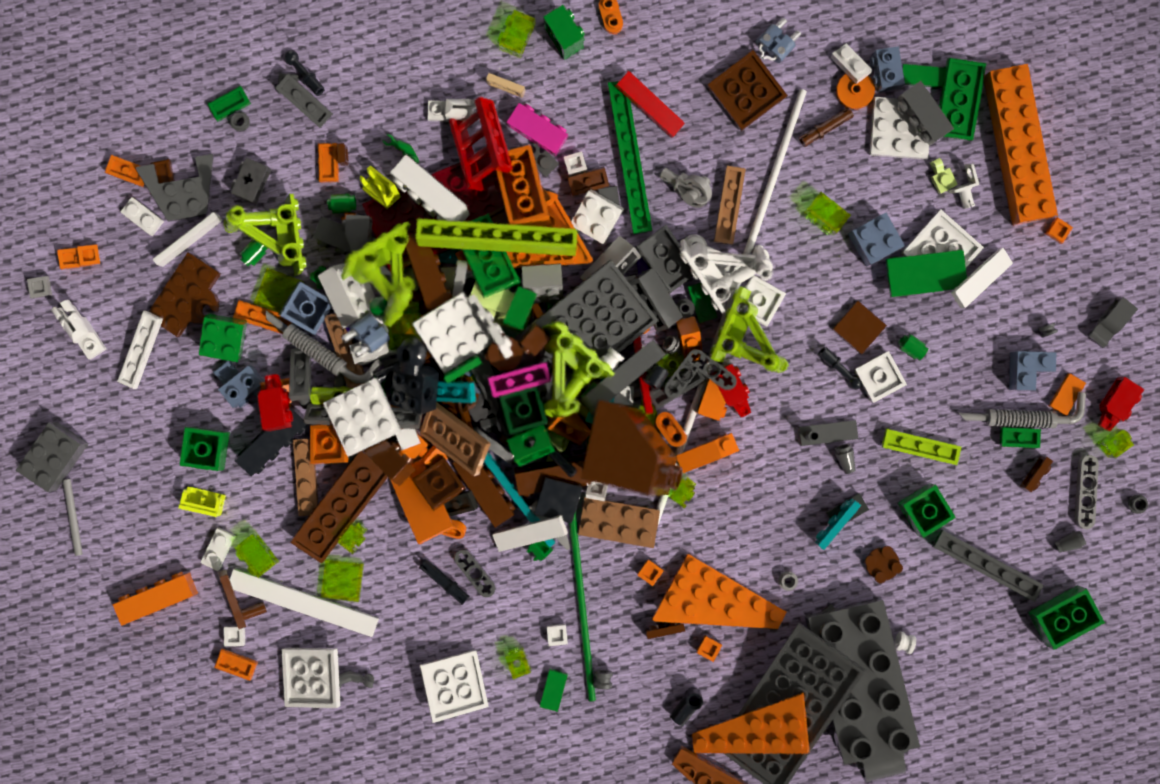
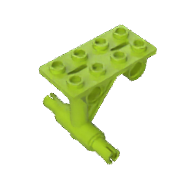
M289 194L285 199V205L280 206L278 209L244 213L243 208L236 206L226 213L223 221L226 232L234 233L240 230L278 255V262L282 266H293L294 276H299L304 271L303 268H306V259L301 253V249L304 248L303 238L299 237L301 221L296 215L299 205L298 200L294 199V194ZM280 214L285 215L287 219H283ZM254 226H275L278 241ZM285 252L290 253L292 258L287 257Z
M409 222L396 225L388 234H381L375 242L365 244L362 250L350 253L346 258V264L342 268V280L352 276L358 283L371 282L386 299L388 304L385 308L383 323L387 327H392L395 325L396 320L402 317L412 296L411 290L414 282L409 278H404L403 280L402 254L409 240L407 235L410 227ZM386 264H390L391 284L381 274L380 268Z
M740 286L733 294L732 300L734 302L732 307L726 311V322L718 331L719 339L717 344H714L711 349V359L723 362L726 354H729L739 359L745 358L760 364L771 372L782 373L788 369L787 366L789 367L787 360L783 356L776 354L756 318L758 314L757 306L748 301L751 291ZM747 306L748 309H747V311L744 313V308ZM748 326L761 350L747 345V342L743 341ZM732 342L733 346L729 349V345Z
M556 321L544 325L542 328L551 337L544 348L547 353L553 354V399L543 403L545 415L561 418L578 410L579 404L577 401L575 402L574 398L583 386H587L592 378L612 377L615 373L611 370V366L596 357L597 354L592 349L586 348L579 337L569 333L566 325ZM565 362L573 368V378L566 387Z

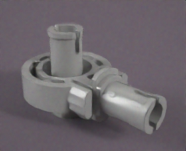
M665 168L660 175V179L673 185L674 191L680 194L684 202L692 207L701 208L712 197L710 180L706 176L700 177L685 173L678 175L668 168Z

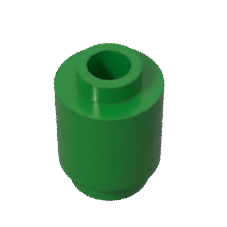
M350 193L331 194V198L327 199L328 210H332L333 214L351 213L352 210L357 209L355 195H350Z
M251 240L239 253L242 256L240 260L248 267L250 265L255 266L266 254L265 251L268 248L255 240Z
M382 295L374 297L370 302L371 312L379 316L385 315V308L388 302Z
M912 334L904 335L898 342L900 345L899 350L914 360L918 359L920 361L929 349L924 342Z

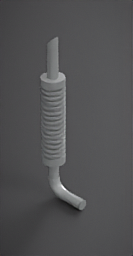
M266 311L267 321L284 332L282 335L284 339L298 347V349L327 370L329 369L336 376L342 374L352 382L362 384L368 382L383 364L380 360L376 359L366 373L363 375L354 374L346 368V361L325 346H322L321 343L319 344L318 341L307 335V333L293 323L287 326Z
M1078 392L1077 408L1072 416H1058L1056 411L987 409L986 414H958L965 421H985L987 426L1056 428L1057 424H1075L1081 420L1085 412L1086 392Z

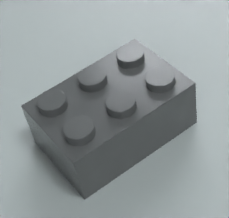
M48 422L15 471L46 492L57 491L89 443L59 422Z

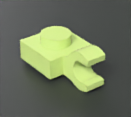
M941 158L930 162L935 173L930 178L938 194L958 185L951 169L944 170Z

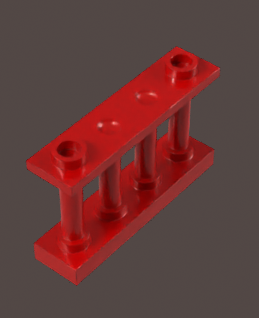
M479 96L474 100L477 109L474 114L464 121L451 118L449 123L467 188L483 191L482 179L494 170L508 173L513 170L494 101ZM480 119L481 129L469 137L467 128ZM482 137H485L486 146L474 154L472 145ZM490 154L491 163L479 171L477 162Z

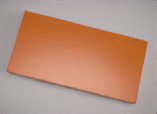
M422 459L411 464L416 470L400 486L391 481L419 545L454 528L445 505L433 511L412 480L428 468Z

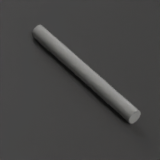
M71 479L63 480L75 556L83 555Z

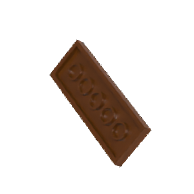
M363 450L354 456L290 540L291 544L321 564L388 478Z

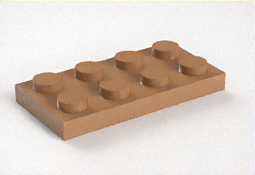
M436 403V410L426 413L419 433L473 476L480 473L491 443L439 403Z
M585 497L578 535L654 548L660 510Z

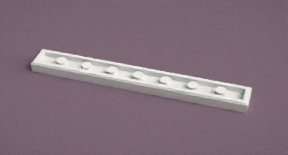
M233 569L230 578L233 589L370 637H373L379 621L378 617L238 569Z

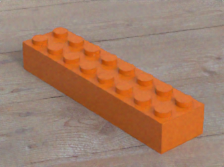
M1028 64L989 71L984 76V86L1012 226L1055 217L1058 215Z

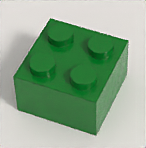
M561 5L543 16L544 28L564 60L584 48L585 39L583 36H585V33L580 25L576 26L573 21L575 17L569 8L566 9L564 5Z
M208 313L204 317L198 355L239 362L242 357L247 321Z
M185 427L179 466L212 471L225 470L230 432Z
M928 483L897 503L916 535L922 538L956 518L935 484Z

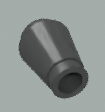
M850 444L836 447L835 455L844 473L855 472L854 449L851 448Z
M1072 531L1057 542H1054L1057 551L1061 553L1082 549V546L1086 545V541L1080 531Z

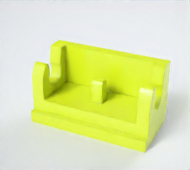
M370 165L367 168L369 177L365 180L363 176H360V182L363 185L362 189L388 209L401 196L395 184Z
M188 486L187 490H183L178 508L218 517L222 514L226 495Z

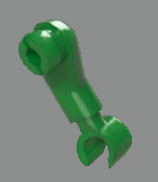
M386 134L391 137V143H387L382 139L385 145L394 146L404 156L407 155L415 163H419V159L410 144L401 140H395L392 134Z

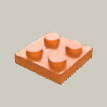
M333 425L310 426V464L348 462V456Z

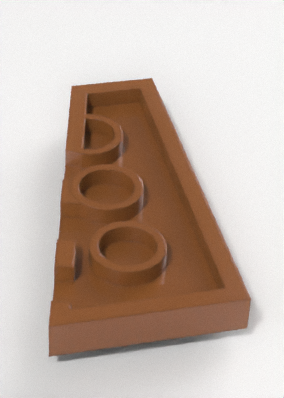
M682 745L672 760V765L694 784H748Z

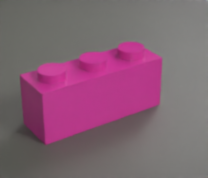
M519 103L507 121L509 128L531 142L536 143L555 157L568 138L565 128L558 124L554 126L550 123L551 120L543 114L537 115L534 113V109L527 104L523 106Z
M546 362L488 377L493 397L551 382Z

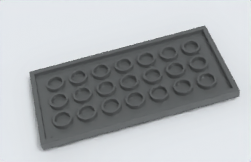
M609 260L520 332L514 339L522 345L519 339L534 323L543 328L544 325L557 321L566 325L567 331L579 337L583 342L582 344L586 348L592 349L597 354L596 357L600 359L608 353L609 347L618 353L621 352L659 320L615 264ZM544 347L536 356L532 353L528 355L524 352L521 362L513 369L516 370L546 362L551 382L538 385L542 404L553 399V354L547 353ZM565 362L566 387L573 378V368Z
M799 623L737 717L804 692L810 753L866 670ZM723 753L763 784H789L808 756V754Z

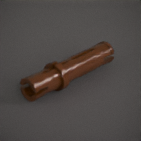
M846 107L825 122L814 125L810 131L799 137L801 145L807 147L812 142L818 139L821 140L828 132L854 117L852 110Z

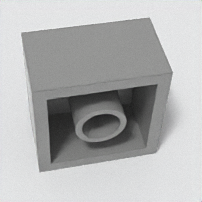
M561 264L522 267L523 288L537 293L534 304L546 302L556 304L563 298Z

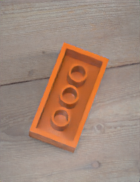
M531 145L509 150L508 153L513 170L508 173L497 171L510 225L535 227L550 225L551 220Z

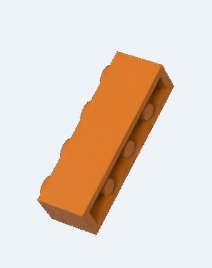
M183 572L171 576L172 580L167 582L165 579L153 583L155 587L150 589L145 586L136 590L137 594L130 597V594L119 597V602L113 604L121 626L198 594L190 572L187 574H183Z

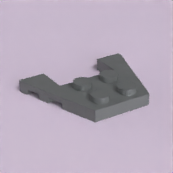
M213 154L195 157L199 177L159 184L154 164L136 167L137 172L168 222L208 214Z

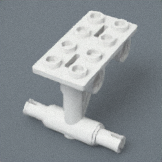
M684 239L680 241L681 247L679 249L682 260L685 264L689 262L692 268L690 269L696 280L700 279L704 293L706 295L710 294L714 308L716 310L720 309L723 314L726 313L725 301L729 299L730 292L736 289L738 284L756 273L761 276L762 280H769L772 277L773 266L769 259L768 251L763 249L762 245H756L753 248L752 255L709 252L703 243H695L689 247ZM716 264L742 267L730 274L723 275Z

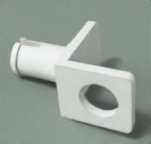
M973 163L964 165L969 183L948 190V193H959L963 209L975 206L971 189L979 185Z

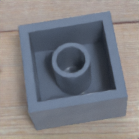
M887 212L848 233L866 267L905 246Z
M297 282L278 315L315 335L332 305L326 296L302 282Z

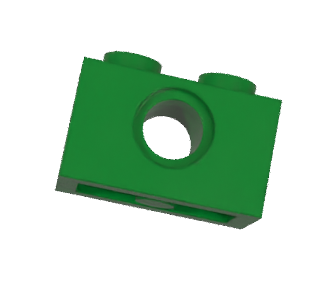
M544 425L530 428V431L515 434L511 439L507 440L514 460L519 466L555 452L549 433ZM530 441H535L533 446L527 447Z

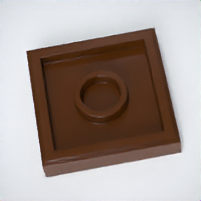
M856 301L832 330L862 355L887 325L862 303Z
M442 458L412 479L433 511L466 490L445 458Z

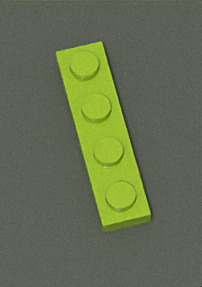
M885 429L881 445L882 448L953 465H958L962 448L961 446Z

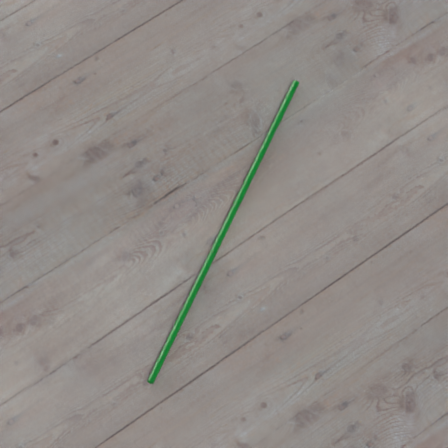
M548 302L545 303L546 311L549 310L553 306V304H550ZM569 447L562 451L566 458H570ZM575 512L573 521L569 523L588 701L593 702L596 701L595 688L593 687L594 677Z

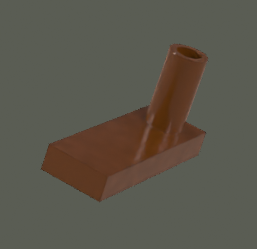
M227 570L219 572V577L238 629L246 627L245 620L267 612L264 602L241 609Z

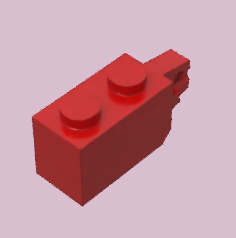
M729 364L724 368L736 377V385L731 390H724L719 386L718 388L726 402L725 405L733 407L739 417L742 418L751 413L747 400L749 399L748 394L750 391L746 383L742 384L739 378L741 376L739 368ZM721 370L715 380L718 381L721 378L724 381L723 385L725 387L727 385L731 386L732 378L730 376L728 378L723 377L724 371ZM717 371L711 373L710 375H711V376L715 375V374L717 373Z
M279 375L265 376V390H261L258 394L262 430L274 431L291 428L293 415L289 410V392L282 387Z
M1117 377L1099 405V409L1103 414L1098 426L1106 431H1111L1119 421L1124 422L1132 414L1131 410L1134 405L1142 399V393L1145 389L1126 377Z

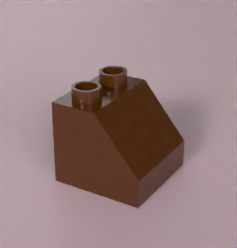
M599 400L581 479L649 496L669 495L670 489L677 490L682 478V467L675 466L677 456L643 410Z

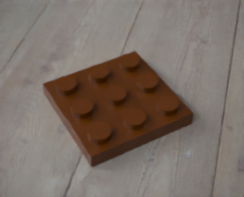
M754 50L707 84L708 89L741 132L788 96Z

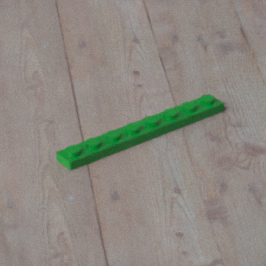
M619 81L608 82V89L633 235L652 232L631 101L615 87Z

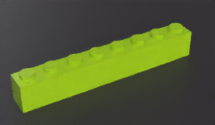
M418 219L416 239L418 246L576 256L578 229Z

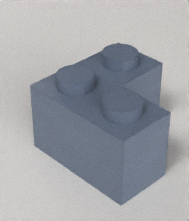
M1010 352L1009 390H1036L1037 372H1056L1057 352Z

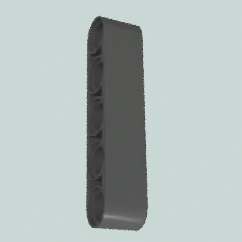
M652 340L616 369L612 377L604 379L581 398L580 401L592 415L595 414L599 400L606 402L612 400L666 354Z

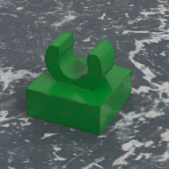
M545 541L530 544L527 553L532 551L536 556L533 560L541 562L553 549L549 548Z

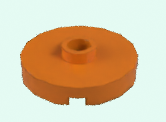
M845 74L837 84L836 96L845 108L862 109L872 101L875 94V85L869 76L856 84ZM853 87H857L859 92H854Z

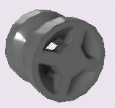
M594 670L596 679L593 682V687L597 689H611L613 672L610 670Z

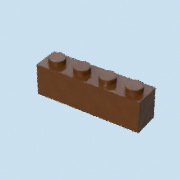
M416 234L408 236L409 240L405 249L426 310L429 313L452 299L450 290H446L444 283H447L444 272L439 271L438 265H440L438 255L433 254L432 247L418 246Z
M390 438L364 449L363 451L398 486L416 470L411 465L413 461L405 453L403 455L400 453L402 449L395 442L390 443L388 441Z
M586 455L567 458L577 469V473L573 477H569L554 461L514 468L519 496L528 497L540 492L545 476L582 486L590 485L592 481L581 479Z
M456 462L452 463L469 490H472L475 499L495 528L515 515L513 511L516 509L510 499L508 501L503 496L505 491L500 484H495L492 479L495 476L489 467L485 469L482 465L480 473L473 476Z

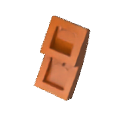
M98 245L57 250L61 270L100 264Z

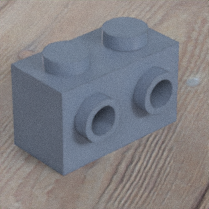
M899 46L875 50L872 57H870V66L874 68L873 83L877 87V92L902 88L905 82Z
M247 366L218 390L232 408H242L250 402L248 399L251 396H258L261 391L260 383L265 382V380L254 366Z

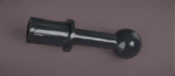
M288 50L284 53L285 63L294 66L303 77L302 83L307 85L316 96H320L325 89L316 79V74L314 72L309 73L299 62V55L296 51Z
M823 347L817 355L829 365V369L835 368L848 380V386L851 389L858 390L862 387L859 377L853 375L840 363V357L835 356L827 347Z

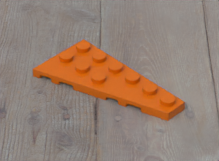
M804 692L692 733L694 753L808 754L809 742Z

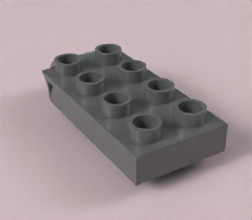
M878 598L825 612L805 615L807 629L866 670L831 721L836 747L840 752L844 765L856 762V767L860 770L864 782L906 773L904 753L910 749L919 748L920 743L884 600Z

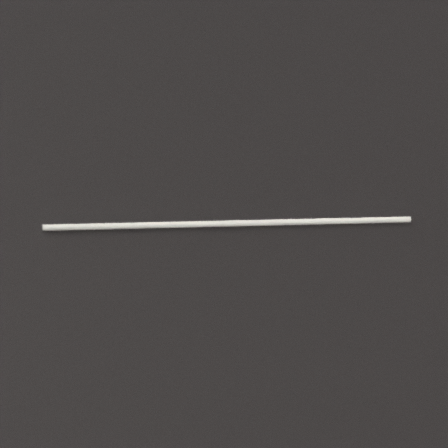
M799 89L743 255H751L807 92L806 90ZM741 283L736 286L737 290L739 289ZM736 289L730 292V297L725 305L726 311L732 307L734 302L732 297ZM726 313L722 314L711 349L718 342V331L726 322ZM713 364L708 365L706 368V371L709 375L711 373ZM704 376L706 381L697 387L683 428L687 434V440L708 378ZM686 443L676 448L675 455L683 453ZM660 495L656 509L660 510L659 522L668 495Z

